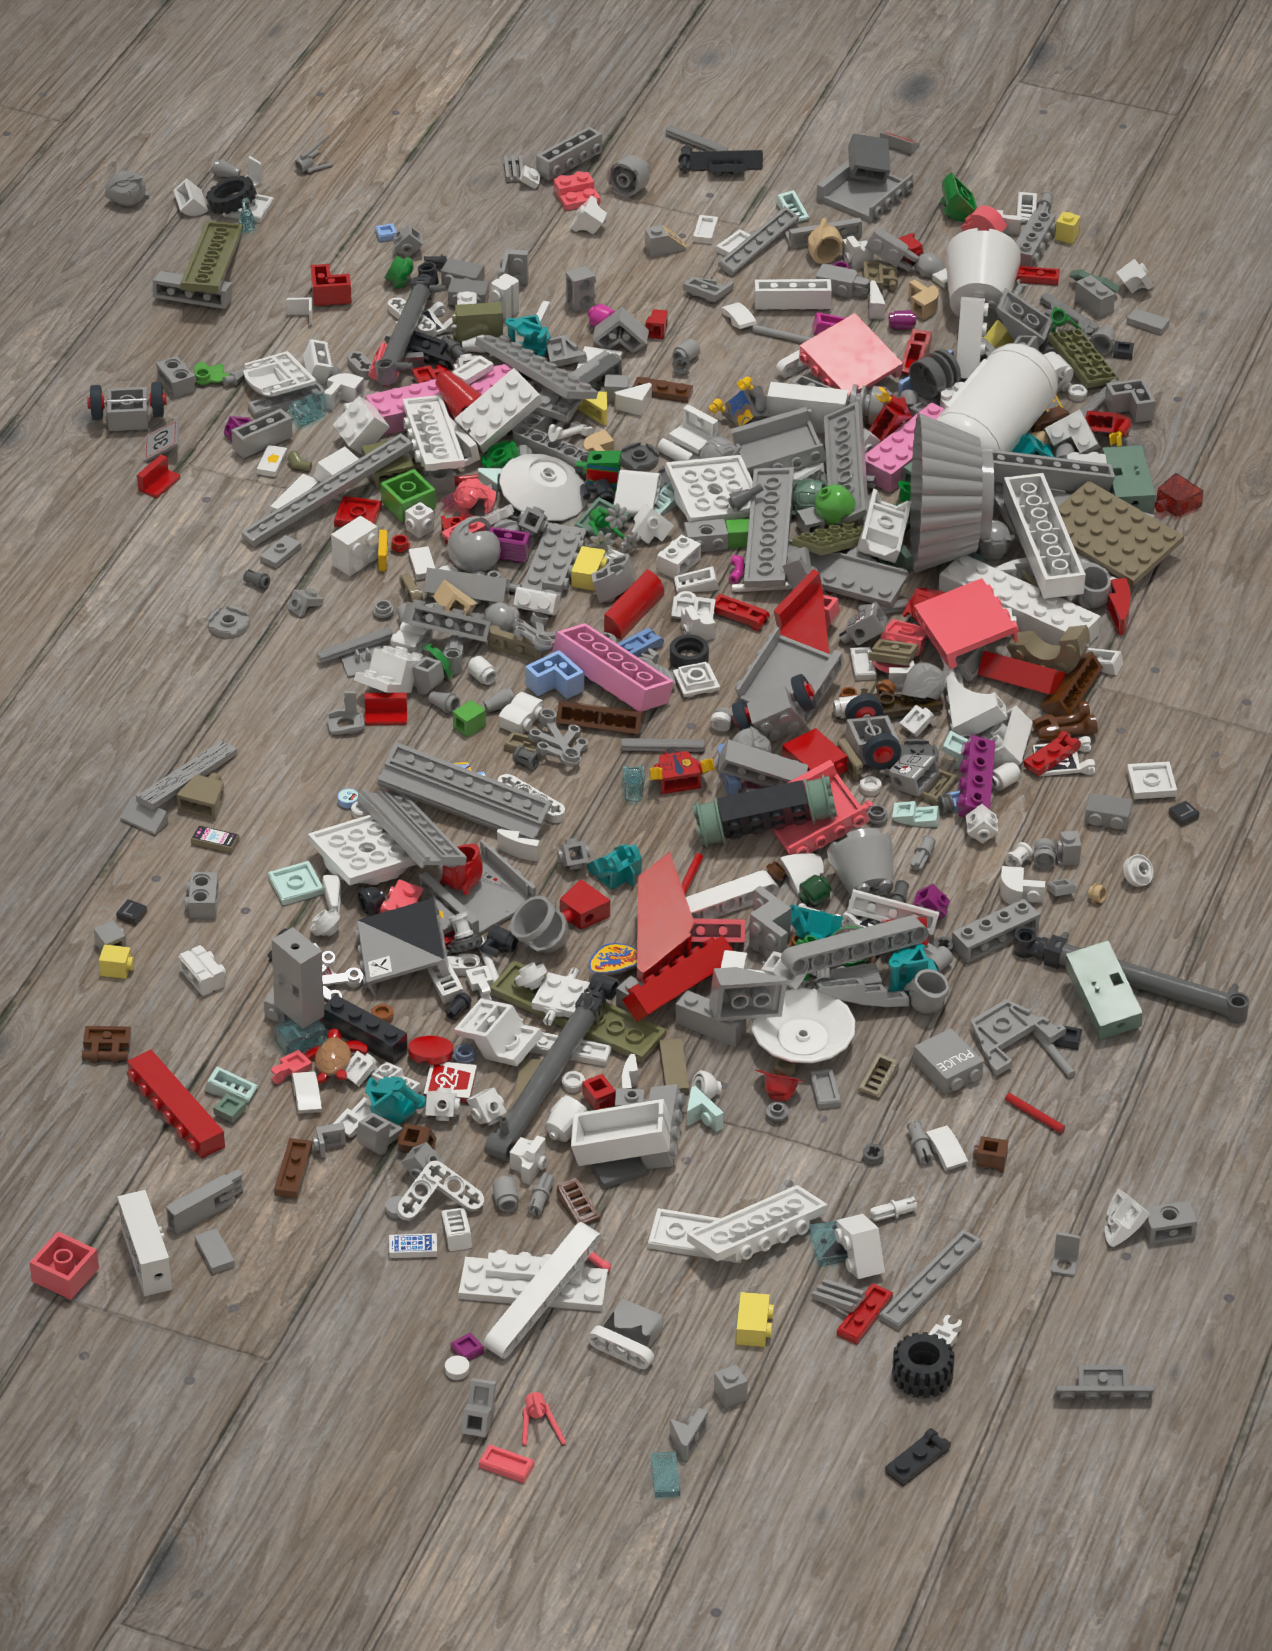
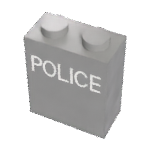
M951 1028L914 1046L913 1062L945 1095L977 1081L983 1075L984 1061Z

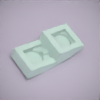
M915 801L894 803L892 819L893 821L911 826L938 827L940 811L938 806L917 807Z

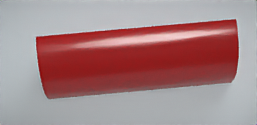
M647 569L604 614V633H610L622 640L664 596V586L655 573Z
M984 651L977 675L1053 694L1060 687L1065 672Z

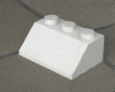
M1017 706L1006 711L1008 719L982 731V738L995 741L993 770L1005 763L1011 762L1019 766L1023 761L1022 758L1027 747L1026 744L1033 722Z

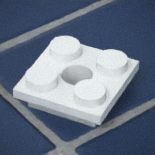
M702 662L678 667V669L673 670V675L684 697H694L702 693L710 694L720 690L718 681L709 663Z

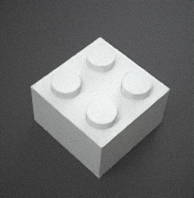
M360 396L350 404L333 424L347 445L362 454V446L376 443L390 427L375 406Z
M359 516L331 534L333 566L348 576L353 575L378 559V526L362 516Z

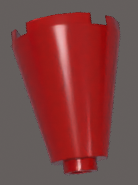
M443 370L436 376L435 385L454 421L460 413L482 395L451 371L445 372Z

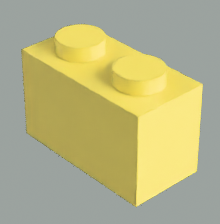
M581 547L571 571V587L595 591L591 573L599 571L608 564V559L605 558V550Z
M741 1292L736 1345L765 1347L766 1337L771 1338L772 1323H768V1319H773L774 1305L769 1304L770 1294Z

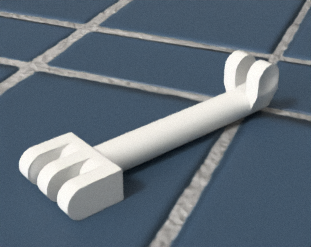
M578 421L572 422L570 428L565 430L561 427L556 429V425L551 424L548 430L549 440L553 442L576 434L589 436L593 434L594 428L587 427V425L581 424Z

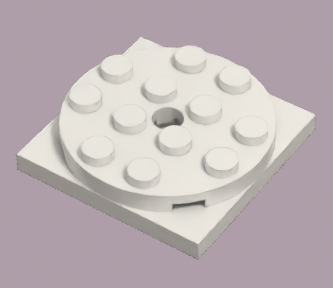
M741 455L667 462L665 464L666 473L674 488L675 502L686 515L688 522L724 519L726 524V520L750 517L751 500L739 511L736 508L732 509L727 500L730 498L729 493L752 488L753 481Z
M371 815L308 834V842L321 854L326 868L332 874L339 875L341 880H345L349 885L356 883L377 885L380 882L397 879L408 867L417 864Z

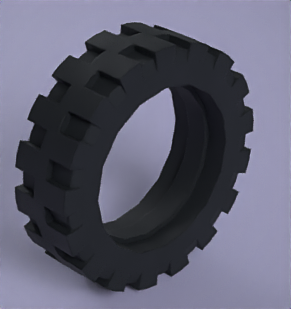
M233 176L230 179H224L225 181L216 183L217 185L212 186L206 195L213 213L230 214L232 211H239L238 209H243L247 204H251L252 200L256 198L257 192L250 177Z

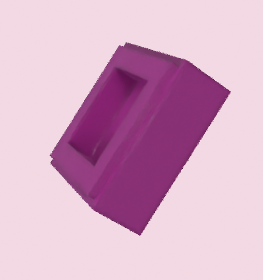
M471 1332L450 1343L451 1350L457 1356L465 1357L468 1362L484 1353V1346Z

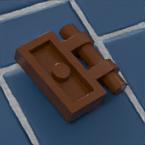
M85 1026L83 1047L84 1049H91V1051H82V1060H91V1062L111 1060L112 1063H119V1060H128V1051H120V1049L130 1048L131 1027ZM100 1049H112V1051H99V1050H100Z

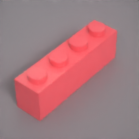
M693 918L695 925L691 931V942H705L711 937H714L716 940L722 935L727 942H745V919Z

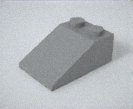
M1005 288L996 308L998 316L1014 341L1019 335L1037 336L1039 348L1046 339L1052 319Z
M738 967L714 968L709 1005L715 1021L782 1017L787 983L786 978Z

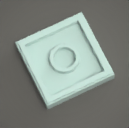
M309 861L268 872V879L282 906L324 894V888Z

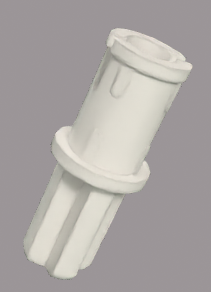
M913 1196L899 1201L890 1200L888 1204L871 1208L870 1216L874 1221L890 1217L896 1219L901 1214L917 1211V1202L912 1203L915 1201Z

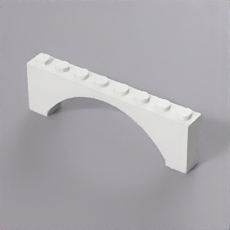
M967 653L956 657L957 664ZM942 659L944 663L943 672L945 670L949 672V675L946 677L945 687L948 690L946 697L950 704L948 711L952 718L950 725L954 733L960 736L964 734L976 735L1008 719L1006 705L995 692L992 694H981L964 688L963 675L958 666L949 669Z

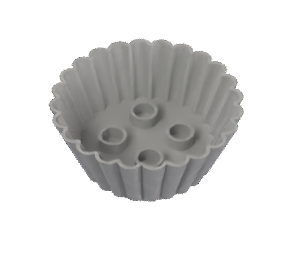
M917 413L913 439L910 495L911 554L913 555V573H918L976 552L979 540L990 539L994 504V462L992 450L981 448L980 437Z

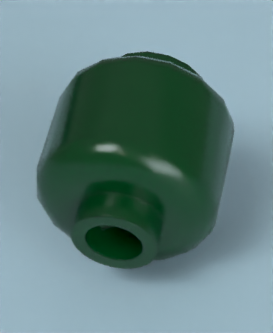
M813 875L800 883L798 897L802 903H808L811 907H817L830 898L832 888L824 876Z

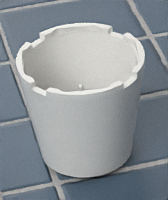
M973 228L957 234L950 240L946 247L945 262L950 306L957 317L960 315L962 297L985 298V303H989L996 312L1004 289L1007 288L1012 292L1021 262V253L1018 245L1011 237L994 229L978 231V228Z

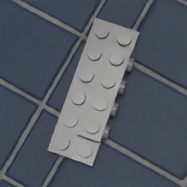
M548 523L522 587L561 595V601L564 591L569 589L571 571L582 546H585L587 530L579 527Z

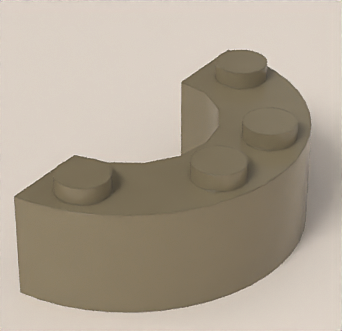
M1087 625L1070 626L1059 640L1060 645H1051L1040 639L1034 630L1017 633L1018 642L1015 643L1012 638L1006 647L1014 659L1068 674L1077 666L1086 653L1090 643V634Z

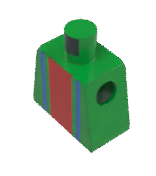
M621 451L589 452L587 462L576 461L575 473L586 474V484L593 485L597 480L606 479L610 481L613 492H616L621 470Z

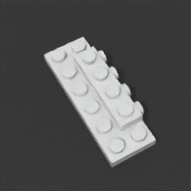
M435 395L403 399V408L406 414V418H403L404 429L407 430L408 439L413 442L414 448L412 451H415L416 462H420L421 466H424L425 471L465 467V459L442 396Z
M796 1185L687 1233V1242L717 1262L727 1257L735 1261L748 1260L754 1253L768 1251L772 1245L780 1242L786 1243L794 1235H804L810 1229V1220L828 1213V1204Z
M497 1250L495 1253L489 1252L488 1259L465 1257L459 1288V1299L512 1304L551 1257V1254L536 1257L528 1252L513 1255L508 1254L504 1250ZM583 1263L549 1307L602 1312L608 1269L584 1267Z

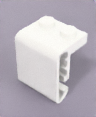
M690 405L683 408V424L669 433L671 442L664 438L660 440L657 447L658 452L675 461L700 459L703 445L713 437L715 431H718V420Z
M620 470L614 505L618 503L620 508L626 507V512L630 513L631 517H635L645 503L654 508V505H657L659 491L665 486L661 474Z

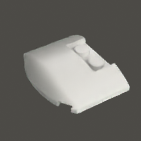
M288 351L251 361L244 365L246 370H243L246 382L255 392L264 397H275L317 384V380Z

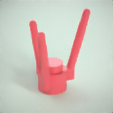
M539 1392L528 1394L525 1398L526 1407L522 1409L524 1416L522 1445H527L529 1416L541 1418L544 1414L549 1419L561 1444L565 1445L566 1441L550 1411L549 1405L545 1403L543 1394Z

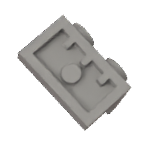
M506 249L504 257L501 256L498 279L503 274H508L518 279L519 285L528 286V251Z

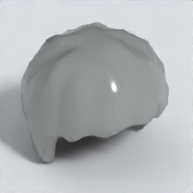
M502 602L489 606L484 613V620L490 621V626L496 625L500 630L514 633L515 628L512 627L516 618L520 619L517 608Z

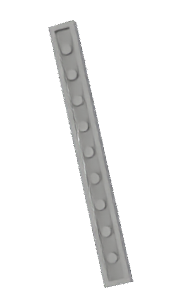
M402 434L397 435L241 531L242 538L253 547L409 452L414 448L413 442Z

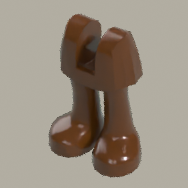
M1086 700L1080 701L1077 704L1076 712L1071 715L1054 717L1052 714H1048L1032 721V727L1037 733L1039 741L1043 743L1052 742L1058 738L1062 731H1066L1070 735H1094L1098 732L1096 718L1094 714L1090 715V708Z

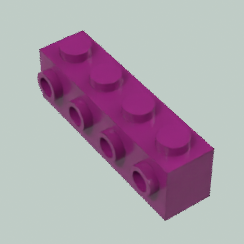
M971 735L968 741L962 744L961 754L963 759L959 767L962 775L958 782L960 794L956 802V807H959L958 816L966 818L968 813L981 804L990 810L995 741Z

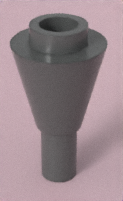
M758 484L751 489L729 493L730 498L727 500L732 509L736 508L739 511L753 496L764 491L761 484Z

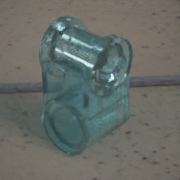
M318 392L311 393L307 397L293 402L288 408V414L296 418L301 426H305L326 415L325 397Z
M641 764L640 767L622 765L625 799L630 802L641 801L644 797V764Z

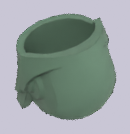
M793 479V482L796 483L793 487L792 505L795 510L791 511V514L797 515L798 510L814 507L817 494L822 488L828 486L827 483L814 479Z

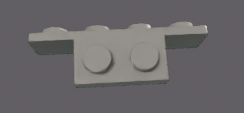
M1078 1365V1386H1056L1054 1396H1060V1399L1063 1400L1075 1399V1396H1085L1087 1400H1096L1100 1396H1109V1399L1112 1400L1124 1399V1396H1134L1136 1400H1145L1153 1395L1155 1389L1154 1386H1128L1127 1365Z

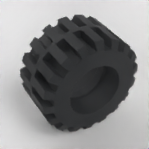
M918 1332L912 1333V1336L906 1335L903 1337V1341L899 1340L897 1347L893 1351L892 1365L893 1381L897 1382V1387L904 1389V1393L908 1395L911 1393L913 1397L917 1398L919 1396L929 1398V1395L935 1397L939 1395V1392H945L947 1386L950 1387L952 1383L955 1357L952 1346L946 1344L947 1340L944 1338L939 1339L936 1334L928 1335V1332H923V1334H918ZM917 1364H927L929 1366H920Z

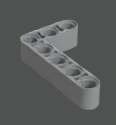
M531 412L512 429L513 442H515L517 447L519 445H527L528 448L532 449V454H544L558 458L574 469L576 461L587 462L589 451L561 439L553 442L549 440V435L546 432L549 430L550 425L553 424V418ZM579 473L582 478H586V474Z

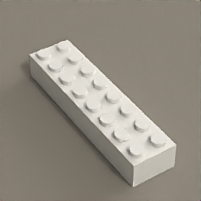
M1044 474L1005 477L1003 499L1043 598L1084 594L1085 572Z
M965 555L955 559L940 573L939 590L949 592L983 578L987 585H991L994 596L1000 598L1002 607L1012 609V616H1016V623L1020 631L1034 630L1040 639L1051 645H1060L1059 640L1070 626L1087 625L1090 643L1099 635L1101 616L1060 597L1044 599L1040 588L970 556Z

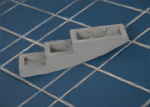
M860 977L815 981L820 993L843 1001L881 1007L909 1006V997L904 991L887 992L882 984L865 986Z

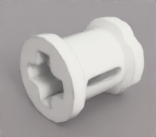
M1020 842L1016 845L1013 852L1006 854L1005 862L1009 867H1022V863L1025 860H1030L1033 857V851L1028 844Z
M467 912L448 918L449 922H452L456 934L454 936L455 940L473 934V930H470L466 918L468 916Z

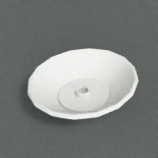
M524 454L511 459L501 470L499 484L503 496L520 512L522 510L525 511L526 507L533 509L535 506L545 511L544 514L548 517L546 521H564L577 516L586 506L587 500L583 499L580 491V486L585 484L584 479L579 473H575V469L558 458L544 454Z
M818 989L785 990L782 1017L752 1019V1032L758 1044L774 1057L792 1063H816L831 1059L848 1047L855 1036V1019L846 1004L837 998L820 993Z

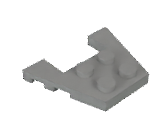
M1007 999L971 1020V1028L995 1076L1013 1067L1012 1060L1001 1050L1032 1031H1037L1050 1044L1066 1034L1064 1026L1060 1024L1056 1026L1050 1023V1019L1043 1016L1039 1018L1031 1014V1010Z

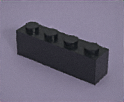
M334 995L324 1005V1017H322L324 1028L328 1030L336 1028L339 1030L341 1037L346 1040L359 1041L366 1044L368 1052L393 1065L408 1052L407 1033L338 995Z

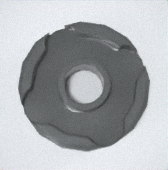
M640 442L626 445L621 450V465L627 470L645 472L655 468L659 463V452L651 444L641 445Z

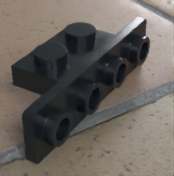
M762 150L690 152V169L709 170V172H713V175H723V172L740 175L746 169L763 168Z
M414 330L405 353L423 352L424 362L429 364L433 362L437 365H442L446 369H453V360L443 356L448 343ZM385 336L384 338L387 344L390 340L389 336Z

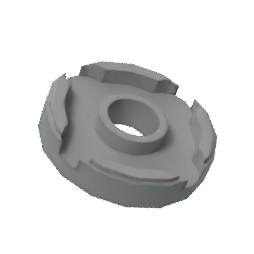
M228 606L223 610L218 608L208 618L209 630L218 637L235 638L248 630L249 617L246 611L239 607Z

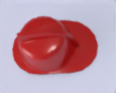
M755 1069V1071L764 1074L765 1091L775 1101H788L790 1097L794 1096L798 1084L803 1083L802 1080L779 1076Z

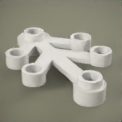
M326 951L322 954L323 973L329 966L335 963V954L331 951ZM326 957H331L332 960L327 961V960H325V958H326ZM350 968L346 973L324 975L323 985L346 983L351 988H357L363 982V973L357 968ZM351 974H356V975H358V976L355 977V978H353V977H351L350 975H351ZM323 986L324 998L328 1001L334 995L342 998V994L339 991H331Z

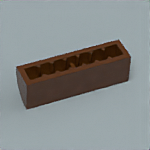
M1093 652L1085 653L1077 666L1070 673L1064 675L1058 690L1046 696L1040 707L1047 714H1052L1056 717L1073 713L1077 704L1082 700L1103 669Z
M559 701L556 723L640 734L645 712L571 701Z

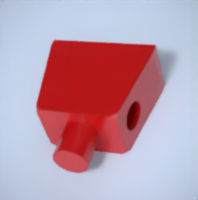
M581 879L560 898V912L564 914L568 924L572 923L579 929H585L610 917V899Z

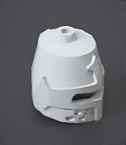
M563 1096L553 1106L546 1121L545 1129L553 1140L560 1142L570 1140L572 1138L574 1114L587 1112L586 1107L570 1096Z

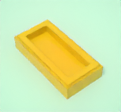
M379 530V571H386L388 531Z

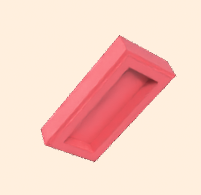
M490 1444L479 1461V1468L521 1483H525L535 1466L533 1459Z

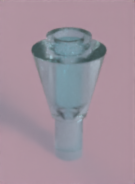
M243 198V209L238 224H243L244 231H251L257 224L250 209L249 199Z

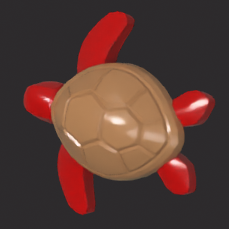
M333 1028L329 1030L327 1040L321 1046L308 1050L304 1055L310 1061L315 1059V1065L321 1072L317 1076V1082L321 1084L334 1074H336L338 1080H346L348 1076L343 1069L349 1064L352 1056L351 1053L359 1051L362 1054H366L368 1048L366 1044L359 1041L344 1042L339 1030Z

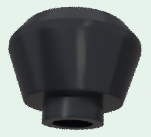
M376 887L361 888L358 893V901L362 910L370 916L376 915L380 911L383 902L386 901L383 891L381 889L378 890Z

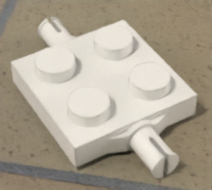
M574 967L571 968L567 976L547 973L532 1001V1009L546 1013L543 1019L545 1025H552L556 1016L570 1018L575 1011V1003L581 993H584L586 988H589L590 982L576 979L579 974L577 968L575 970Z

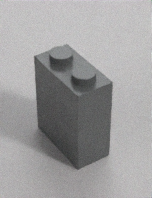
M853 134L848 145L850 178L886 183L890 173L888 139Z

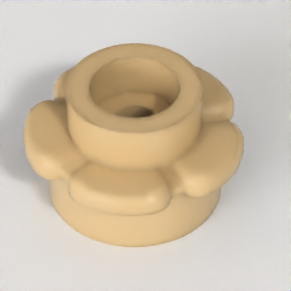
M1095 883L1089 888L1088 897L1093 904L1105 901L1107 896L1106 886Z

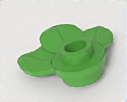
M201 361L194 367L196 383L199 385H207L210 382L220 383L223 382V377L230 375L224 373L223 364L208 366Z

